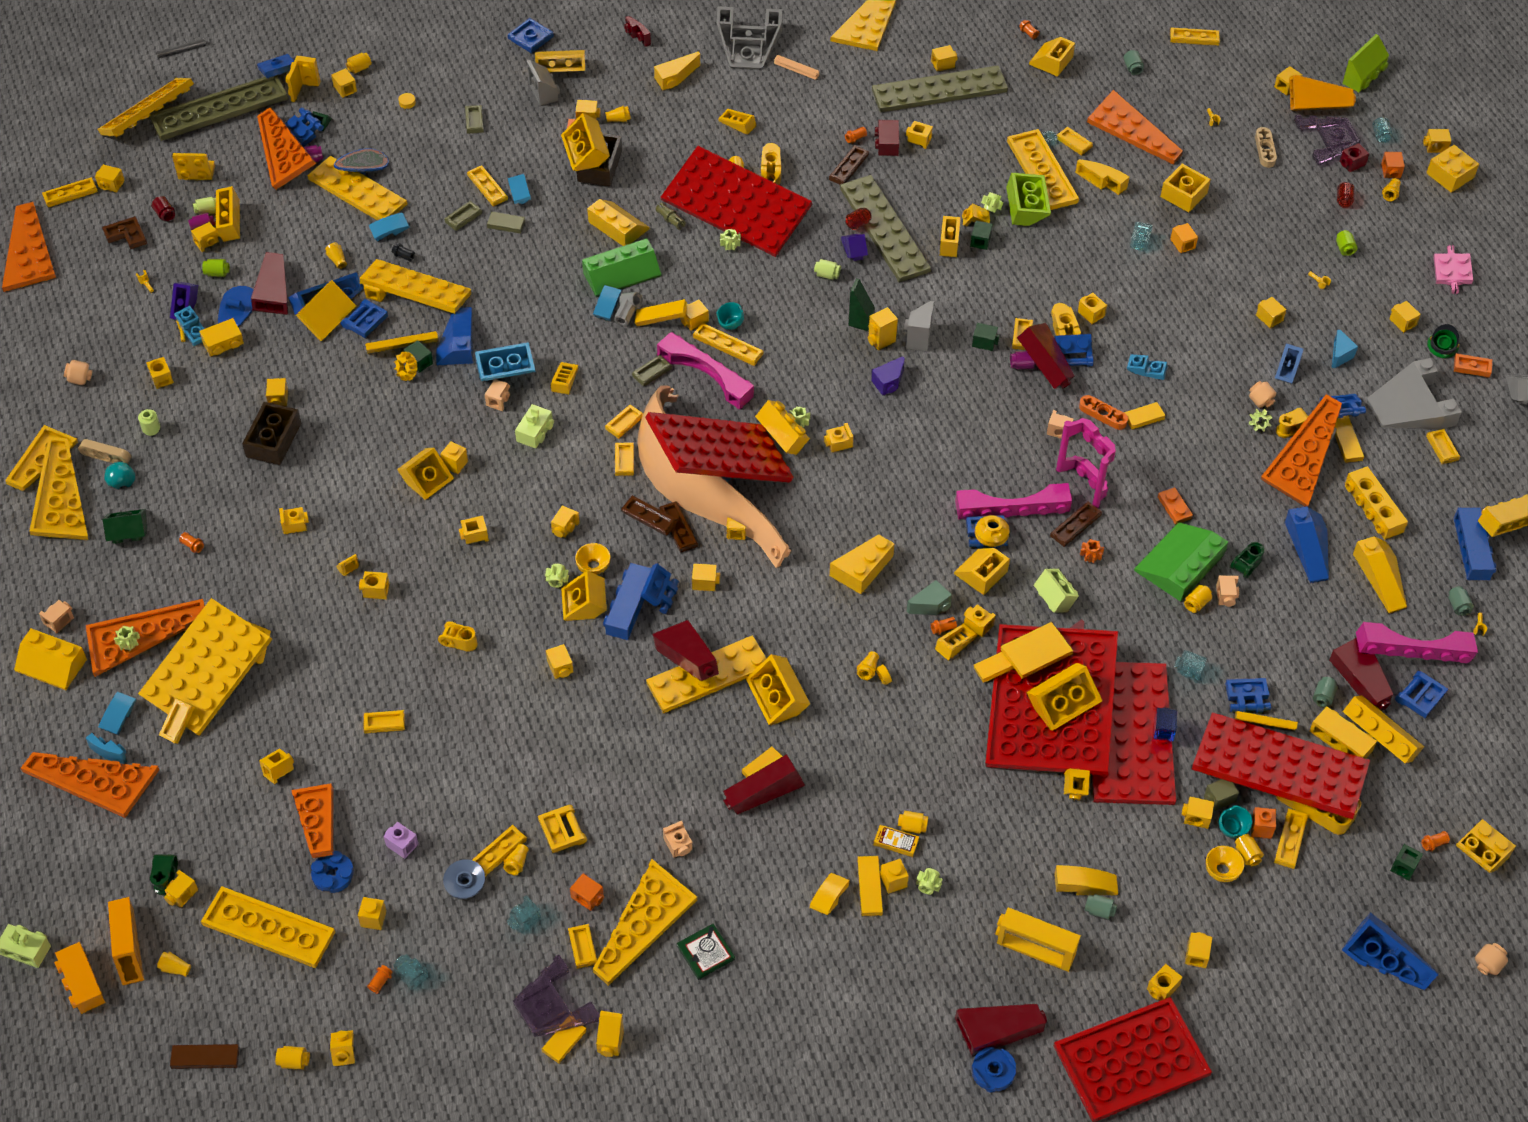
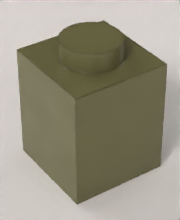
M1220 779L1207 785L1204 799L1213 801V809L1216 811L1235 803L1239 792L1233 782Z

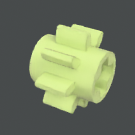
M989 192L988 196L984 195L981 201L982 204H985L984 208L994 213L997 209L1001 210L1004 202L1000 201L1001 196Z
M733 229L726 230L724 234H720V246H724L726 250H735L737 246H741V234H737Z
M796 407L793 411L789 410V413L795 417V422L802 427L805 425L809 426L810 413H806V408Z
M1256 409V413L1250 414L1252 421L1248 423L1251 426L1255 425V431L1262 429L1265 432L1267 426L1271 427L1269 420L1272 419V416H1266V409L1262 412ZM1259 417H1262V423L1259 424Z
M553 564L551 569L546 568L545 581H549L548 583L552 587H562L563 582L568 583L569 570H566L562 564Z
M123 626L118 631H115L117 637L114 638L116 645H119L120 650H131L139 645L137 639L140 638L138 632H135L133 626Z
M927 868L925 872L919 871L916 879V884L919 885L918 889L928 895L933 894L934 890L939 892L943 880L939 878L940 873L931 868Z

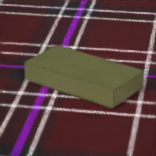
M482 105L465 106L467 134L484 132Z
M469 201L444 218L445 223L457 231L481 215L482 209Z
M491 212L487 228L521 234L525 217Z
M659 355L632 372V376L644 387L672 369V366Z

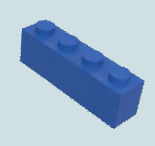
M1481 507L1458 508L1454 516L1467 580H1490L1493 573L1496 572V563L1492 559L1493 549L1492 546H1489L1488 542L1489 533L1478 522L1482 515Z
M630 563L628 570H624L622 585H618L616 590L617 597L611 601L609 616L606 615L604 618L603 626L605 627L606 635L625 640L629 639L645 600L640 595L651 568Z

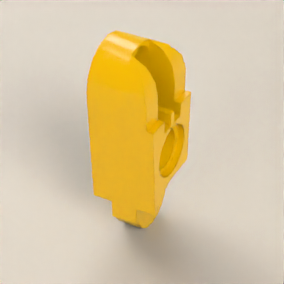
M768 143L763 147L761 176L766 179L772 178L774 179L772 182L779 185L781 183L780 147L775 143Z
M1064 303L1055 304L1051 310L1055 335H1080L1079 324L1072 308H1069Z

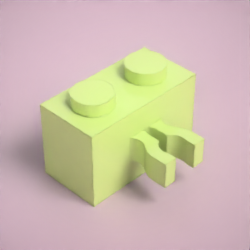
M532 404L515 429L516 441L537 448L539 443L544 441L546 432L553 427L552 411Z
M1045 569L1034 584L1038 594L1046 601L1049 609L1054 613L1068 612L1079 597L1078 592L1074 590L1072 584L1068 582L1059 569Z
M8 924L0 937V955L39 968L51 947L45 934L38 931L35 933L30 932L21 925L13 926Z

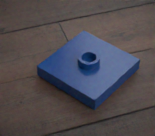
M531 18L508 34L509 40L531 54L554 37V32Z
M289 54L258 63L257 66L266 78H270L290 71L291 63L294 60Z

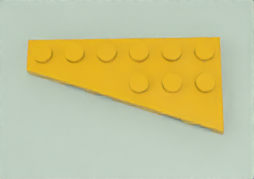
M867 0L831 36L830 41L878 51L897 0Z
M48 437L29 530L30 535L89 540L68 439Z
M651 859L646 873L643 874L639 886L624 909L616 929L613 930L609 942L594 965L593 973L609 986L697 902V896Z

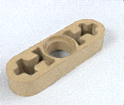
M1260 127L1256 130L1255 135L1259 159L1262 166L1270 168L1275 165L1277 159L1270 129ZM1262 146H1268L1270 149H1264Z
M84 439L78 447L79 452L84 456L110 463L124 462L128 464L132 458L131 454L124 449Z

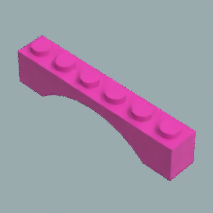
M670 332L657 344V356L661 355L670 364L691 366L700 369L714 378L721 386L726 401L736 408L741 409L754 397V385L750 381L743 379L736 372L715 361L708 354L703 353L694 345L683 340L682 337Z
M1069 483L1050 484L1034 495L1017 499L992 497L975 489L956 491L955 503L958 520H966V517L1004 515V518L1017 515L1028 516L1031 514H1063L1070 512L1072 498Z
M1363 622L1356 631L1359 652L1460 663H1470L1478 653L1474 633L1454 631L1447 637L1429 641L1402 636L1381 623Z

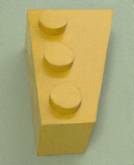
M877 535L831 562L829 576L862 594L893 558L895 543L881 535Z

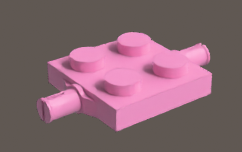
M1449 245L1447 246V254H1434L1436 284L1450 285L1452 294H1458L1459 285L1472 284L1473 282L1470 254H1457L1454 250L1455 247Z

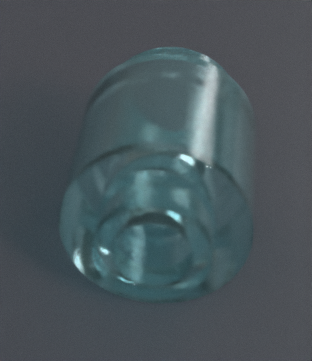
M1384 117L1377 118L1372 124L1375 137L1381 143L1388 142L1392 137L1390 122Z

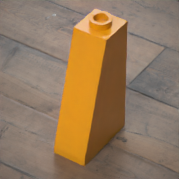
M1299 75L1289 77L1291 111L1351 108L1356 102V95L1353 93V89Z
M126 897L109 901L112 958L122 985L143 981L144 975L135 914L130 898Z

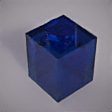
M1157 708L1154 718L1153 739L1174 741L1177 728V710Z

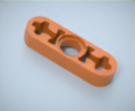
M1085 395L1081 397L1079 409L1082 412L1117 430L1126 428L1128 416L1124 412L1093 396ZM1105 410L1108 412V414L1101 415L1099 411Z

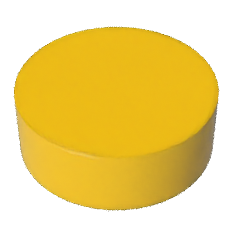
M411 93L401 94L398 98L401 108L410 109L416 104L415 96Z
M883 664L876 667V673L882 684L887 685L891 683L892 679L887 668Z

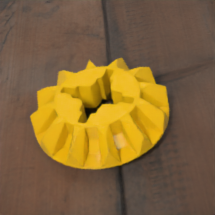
M401 352V354L396 355L397 360L394 361L396 368L394 370H397L396 376L400 377L401 380L410 381L417 373V361L410 352Z

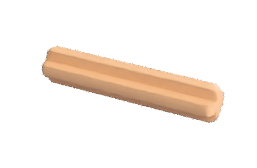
M777 55L774 59V63L778 66L814 80L819 77V71L780 55Z

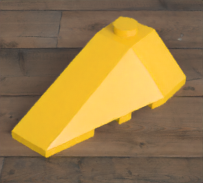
M1375 536L1357 541L1353 556L1388 613L1406 609L1407 604L1397 558L1389 544Z

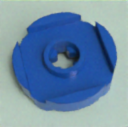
M333 851V855L319 857L311 865L313 883L321 891H330V893L340 892L349 886L354 875L352 862L340 851ZM337 869L336 875H327L329 870Z
M987 1047L976 1054L972 1064V1075L976 1083L987 1092L1002 1091L1013 1083L1016 1075V1063L1012 1055L1006 1050ZM990 1065L993 1067L998 1066V1073H991L989 1071Z

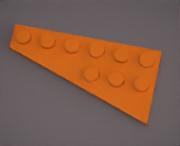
M1114 90L1087 119V123L1173 165L1182 156V149Z
M271 107L257 116L271 185L277 190L314 166L316 162Z
M34 202L16 206L2 284L3 292L56 278Z
M1326 394L1263 473L1261 480L1301 505L1309 507L1342 403Z
M199 599L86 625L94 677L188 629L205 607L204 600ZM123 626H133L135 632H138L140 638L137 639L139 645L131 650H120L119 645L115 644L114 638L117 637L115 631H118Z
M32 752L21 767L22 772L123 818L127 817L160 770L156 765L147 767L137 763L129 765L120 764L119 761L88 758V760H83L73 756L65 758L57 757L55 754Z

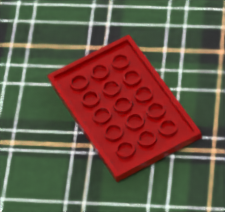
M1171 997L1056 1041L1053 1045L1092 1122L1211 1076L1212 1073Z

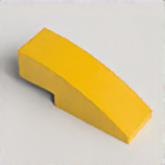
M1081 159L1077 161L1075 173L1102 190L1104 187H1107L1120 195L1128 188L1129 176L1121 171L1093 161Z
M1056 865V892H1076V895H1118L1117 875L1086 867Z

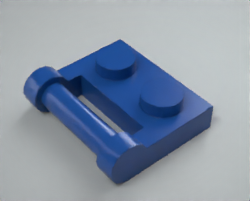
M364 299L360 306L340 323L343 328L350 329L366 338L388 317V312Z
M1091 334L1054 336L1063 354L1086 353V358L1066 359L1069 366H1093Z
M1417 671L1413 676L1414 679L1403 692H1399L1396 695L1395 700L1423 718H1426L1445 696L1448 688L1425 673ZM1419 684L1425 685L1414 699L1409 697Z

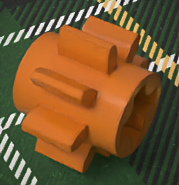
M1090 539L1087 543H1082L1080 555L1084 556L1085 562L1095 563L1097 559L1102 560L1104 547H1100V541Z

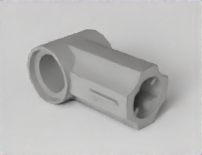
M639 292L621 294L619 299L620 307L614 318L617 324L628 326L636 308L642 306L643 297Z

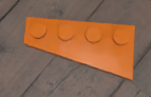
M332 784L291 790L312 858L333 855L334 788Z

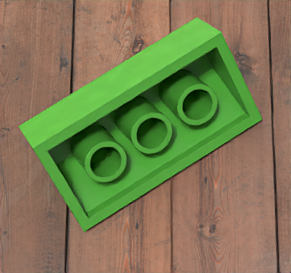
M647 238L582 259L583 274L596 297L600 296L604 285L623 289L661 276L654 249Z

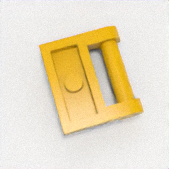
M566 805L538 816V821L552 853L587 842V837L582 833L576 820L575 810L572 805ZM561 817H567L574 836L569 837Z

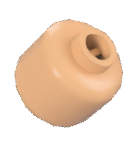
M72 360L70 364H66L64 377L67 378L69 383L85 385L87 380H91L93 370H89V364L86 362Z
M1259 381L1249 390V397L1258 408L1265 406L1269 408L1276 402L1274 398L1277 393L1268 382Z
M1496 943L1484 945L1475 956V961L1478 964L1477 969L1484 975H1498L1508 963L1506 950Z

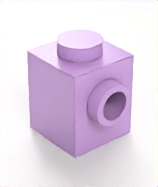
M399 822L393 827H389L385 832L384 840L386 846L404 859L418 845L417 835Z

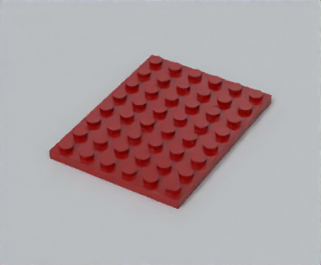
M999 624L996 654L1002 652V645L1040 627ZM1056 628L1072 648V655L1023 679L1015 669L994 678L985 766L1050 772H1066L1067 769L1071 768L1089 770L1090 774L1108 775L1118 631ZM1075 663L1086 666L1101 696L1102 702L1053 731L1050 730L1034 709L1027 691Z

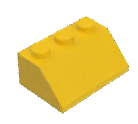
M584 113L561 134L573 171L599 167L610 156L598 120Z
M599 199L587 208L588 222L622 246L633 243L650 229L649 226L612 201Z
M30 628L20 643L14 670L67 690L87 661L82 647Z
M771 654L745 678L770 726L798 716L810 705L786 657Z
M1075 663L1027 691L1034 709L1052 731L1102 702L1087 667L1079 663Z

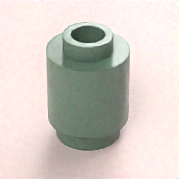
M1136 50L1128 51L1123 57L1128 71L1132 75L1142 73L1144 64L1139 52Z
M1458 586L1449 591L1448 598L1455 614L1461 616L1470 614L1474 605L1467 590Z
M1323 677L1317 684L1313 700L1320 707L1331 706L1338 689L1337 682L1333 678Z
M1094 894V896H1088L1085 911L1089 912L1090 915L1109 920L1111 916L1115 917L1117 905L1114 904V899Z

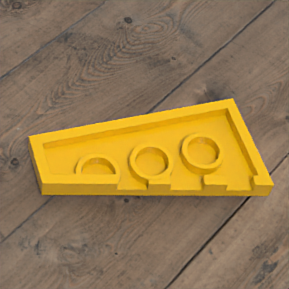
M44 425L7 477L6 484L24 491L41 476L48 437L67 438L70 450L78 443V439Z

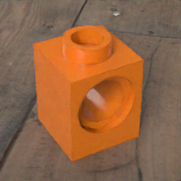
M1384 152L1381 162L1384 178L1394 179L1402 177L1405 167L1402 152Z
M1255 807L1252 814L1251 837L1272 839L1276 829V809Z
M584 873L570 887L571 898L590 911L595 906H599L604 899L603 886Z

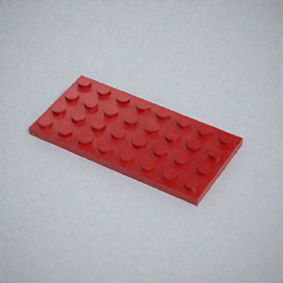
M700 146L695 148L661 195L662 201L724 232L728 229L735 230L737 234H741L742 241L774 257L778 255L813 205L811 200Z
M648 412L645 416L676 473L787 483L794 479L790 468L786 465L774 441L770 438L762 424Z
M1116 662L1108 775L1092 774L1093 802L1176 804L1167 669L1165 663Z
M1212 712L1193 762L1192 770L1353 819L1370 760Z

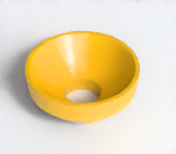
M994 515L985 516L976 524L975 536L983 545L997 547L1004 544L1009 538V525L1001 517ZM996 522L999 526L997 528H990L988 523Z
M589 543L579 548L575 561L581 572L584 573L588 570L597 575L609 567L610 553L601 544ZM596 561L599 563V566L590 568L588 563Z
M1217 846L1207 854L1205 863L1207 872L1217 881L1232 882L1243 872L1244 860L1236 849L1229 846ZM1221 864L1226 865L1229 872L1225 874L1220 873L1217 870V866Z

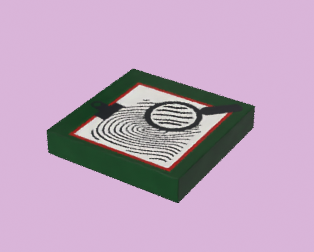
M714 924L677 942V948L698 980L735 960L734 954Z

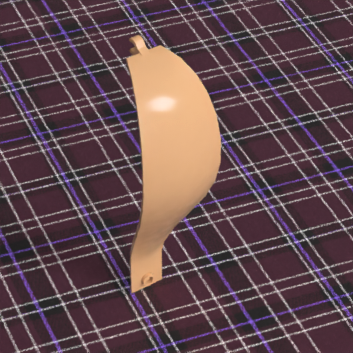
M668 385L660 386L650 398L644 410L637 441L639 458L650 481L671 502L677 501L678 505L687 511L726 527L727 517L746 526V536L761 546L776 568L781 566L784 558L789 556L791 550L774 525L749 500L722 477L675 472L645 418L648 412L666 414L663 410L665 402L674 403L678 399V395H672L673 388Z

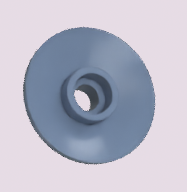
M468 859L459 860L451 864L443 877L446 891L458 899H467L475 896L481 891L485 883L483 868L477 862ZM464 880L469 881L467 884H462Z

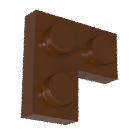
M136 216L102 227L108 243L126 238L130 250L147 244Z

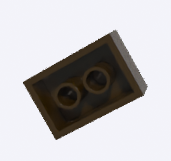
M602 133L610 156L599 167L577 171V182L611 187L622 153L621 136Z
M263 402L242 443L245 456L281 465L302 424L299 410Z

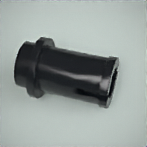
M396 243L392 247V253L396 257L400 256L409 262L415 257V252L403 247L401 243Z

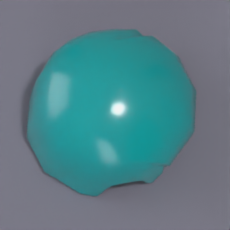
M725 303L716 312L720 326L726 330L736 329L743 323L744 312L738 303Z
M115 462L106 468L104 480L108 486L120 489L121 486L130 487L135 481L136 474L127 463Z
M1237 805L1223 811L1218 820L1219 828L1223 834L1234 839L1247 834L1253 823L1252 816L1248 810Z

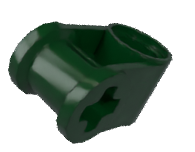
M1251 542L1234 558L1230 568L1238 570L1243 574L1244 578H1248L1262 562L1264 546L1259 542Z
M155 854L153 856L150 881L158 895H166L165 889L167 885L175 879L178 869L176 854Z

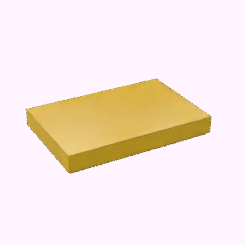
M331 280L296 316L322 341L356 305Z
M1052 622L1001 646V651L1022 679L1073 654L1072 648Z

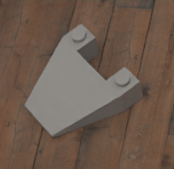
M717 7V31L730 68L763 69L782 33V9H766L765 26L734 25V7Z
M1431 358L1413 361L1367 398V402L1381 427L1444 429L1457 426L1462 412L1454 398L1436 402L1428 388L1429 385H1433L1438 372Z

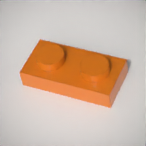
M1456 353L1453 372L1490 377L1492 374V359Z
M1175 487L1158 493V499L1175 525L1178 522L1182 523L1192 519L1193 514Z

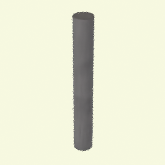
M203 38L159 50L156 53L159 58L203 46L206 43Z

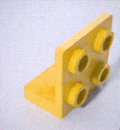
M296 56L294 62L291 63V70L286 75V83L289 87L288 95L291 97L292 102L296 101L303 84L319 87L321 81L316 58Z
M173 153L172 158L178 179H213L215 162L208 161L207 154Z

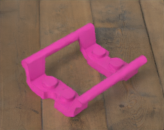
M1081 418L1074 422H1064L1056 470L1063 472L1075 468L1081 477H1087L1089 485L1095 489L1092 504L1099 508L1101 500L1107 495L1108 488L1105 477L1108 465L1114 461L1115 444L1107 436L1103 437L1099 432V428L1091 420ZM1082 432L1084 439L1100 455L1104 456L1101 459L1099 470L1088 459L1075 455L1066 458L1069 437Z

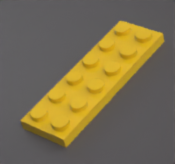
M175 78L97 130L100 135L115 137L124 133L123 130L136 126L138 124L137 121L148 118L154 110L162 109L164 107L163 104L176 100L177 95L180 93L188 92L190 90L189 87L194 85L192 79Z
M1039 129L1007 137V143L1025 174L1045 176L1050 210L1079 202V197Z
M329 156L307 175L308 180L377 221L397 214L407 205V200L363 174L334 168V163L337 159Z
M378 259L360 277V284L380 288L385 292L454 314L471 295L470 288Z
M753 635L711 652L717 661L719 674L700 681L678 666L646 679V683L663 714L740 682L750 675L767 659Z
M223 886L219 889L201 920L202 925L313 968L317 967L336 933L332 927Z

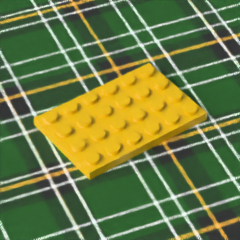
M211 598L138 694L166 714H169L176 698L194 706V711L186 727L200 736L273 639Z

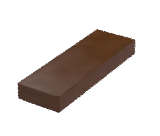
M854 145L830 174L829 180L839 185L847 183L868 157L869 151Z
M633 495L621 509L624 514L665 536L670 533L678 522L676 518Z
M677 501L660 506L659 510L676 518L678 521L670 533L680 553L698 547V543Z
M1087 501L1050 533V537L1065 547L1102 515V511Z
M239 1044L172 1045L170 1067L171 1069L237 1068L240 1047Z

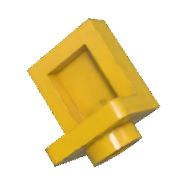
M972 203L963 211V225L966 227L975 221L990 223V214L985 208Z
M341 1030L331 1033L330 1051L333 1066L354 1064L353 1030Z

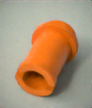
M1023 20L1020 23V30L1029 35L1031 39L1039 36L1040 32L1031 25L1029 20Z
M864 127L847 131L845 139L848 143L853 144L856 140L866 137L867 131Z
M187 532L181 534L179 542L189 547L193 553H199L203 550L204 543L201 539H196Z
M950 617L940 621L934 620L931 623L933 634L940 635L944 631L957 628V623L954 621L955 618Z
M1442 831L1432 836H1424L1421 844L1426 851H1434L1436 847L1449 844L1450 837L1446 831Z
M385 965L377 968L378 972L367 985V988L376 994H379L386 981L392 978L391 974L393 971Z

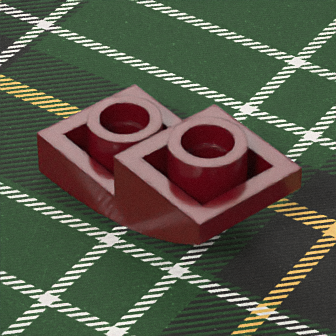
M626 16L625 32L629 33L632 39L637 37L639 42L642 41L645 47L651 45V35L648 29L636 19Z

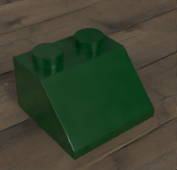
M146 509L108 513L102 519L106 542L111 541L112 544L122 543L123 539L131 538V541H139L147 534Z

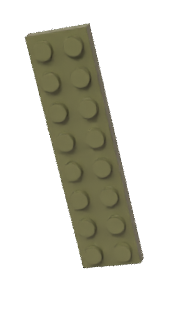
M999 65L872 85V92L880 113L1008 91Z
M276 75L270 78L263 77L153 113L149 117L160 140L163 141L287 100L288 96Z
M872 175L840 184V190L898 282L931 272V267Z

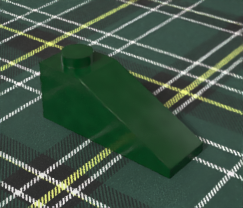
M856 278L850 290L848 326L869 331L870 315L875 314V307L860 279Z

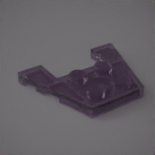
M1295 115L1294 121L1298 129L1316 128L1326 148L1313 151L1312 155L1317 165H1322L1342 155L1344 149L1358 143L1360 144V139L1348 118L1326 116V119H1319L1316 116L1302 118L1301 115Z
M557 955L548 968L545 967L540 972L541 975L534 982H530L513 1000L514 1007L534 1037L599 1022L600 1014L592 1002L570 1012L552 985V982L569 973V968L560 955Z

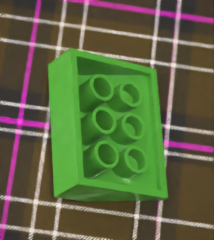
M1178 522L1134 568V571L1181 602L1225 555L1228 541L1213 531Z

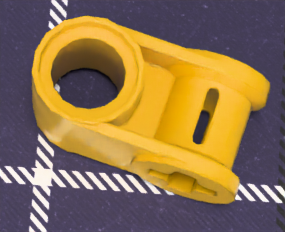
M1302 408L1282 414L1279 418L1280 424L1276 428V434L1282 438L1294 435L1308 418V415Z
M451 621L445 623V629L442 635L438 637L440 644L468 652L476 649L478 643L475 630L472 627L463 626Z

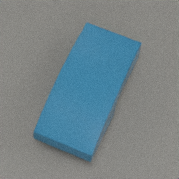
M524 174L508 178L515 204H523L531 200Z
M397 213L375 221L369 227L374 239L379 241L391 233L396 236L408 229L409 224L403 213Z
M604 285L593 316L611 321L622 290Z
M191 306L174 313L192 345L195 346L201 343L199 331L205 328L200 323L199 317Z
M1131 354L1127 370L1138 375L1164 380L1168 366L1167 362L1150 361L1148 355Z
M116 692L98 727L119 735L126 717L129 718L136 698Z
M93 733L86 737L89 747L103 758L110 761H119L121 764L128 762L125 756L127 752L121 744L116 745L112 740L106 743L101 737L97 738Z

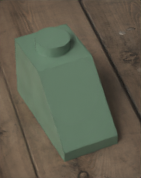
M935 580L908 600L907 612L909 614L938 615L950 608L952 594Z

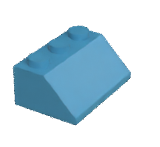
M529 342L475 352L481 381L535 372Z

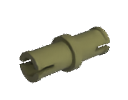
M659 203L662 207L656 206V212L662 215L667 223L673 224L678 230L682 229L680 226L684 228L686 222L677 215L675 210L669 209L664 203Z

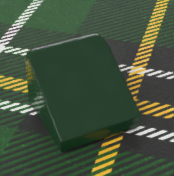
M315 111L312 113L314 118H318L324 127L322 131L324 132L332 118Z

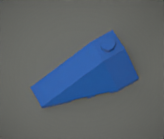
M357 272L333 280L350 299L363 289ZM328 282L305 289L288 297L295 315Z
M472 307L460 308L455 314H451L436 349L437 365L473 363Z
M1307 506L1289 509L1285 524L1309 582L1314 583L1328 580V531L1321 514Z
M1371 912L1360 923L1342 948V951L1358 964L1365 967L1366 965L1379 969L1378 972L1386 974L1387 972L1399 977L1400 981L1423 990L1439 974L1391 928Z

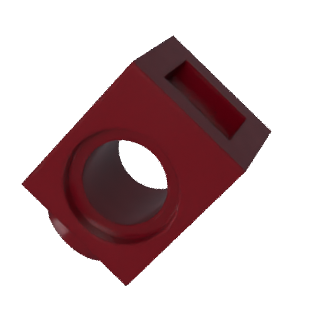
M1358 143L1342 151L1340 163L1349 172H1352L1367 164L1369 153Z

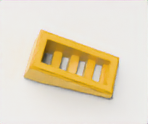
M727 109L718 118L719 122L747 135L757 125L754 115Z
M561 362L552 379L551 392L569 395L578 365Z
M963 623L939 638L935 650L945 659L950 660L976 639L978 634Z

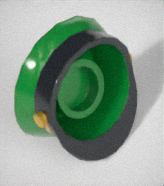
M1450 324L1440 325L1435 329L1433 335L1428 338L1427 345L1429 351L1439 358L1453 357L1459 350V333Z

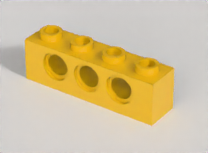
M1367 466L1348 473L1345 487L1354 496L1357 505L1361 506L1367 519L1372 521L1377 533L1381 534L1384 540L1404 533L1408 521Z

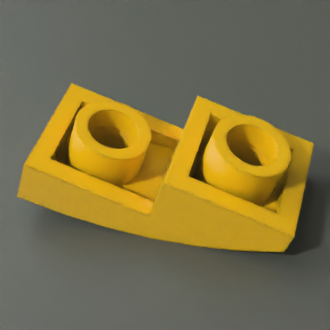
M830 873L813 897L810 908L829 915L838 905L839 897L849 887V880Z

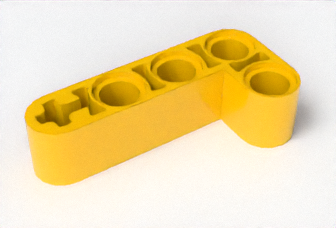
M1276 796L1280 802L1296 811L1308 814L1309 819L1337 835H1342L1349 829L1361 807L1359 799L1354 818L1350 819Z

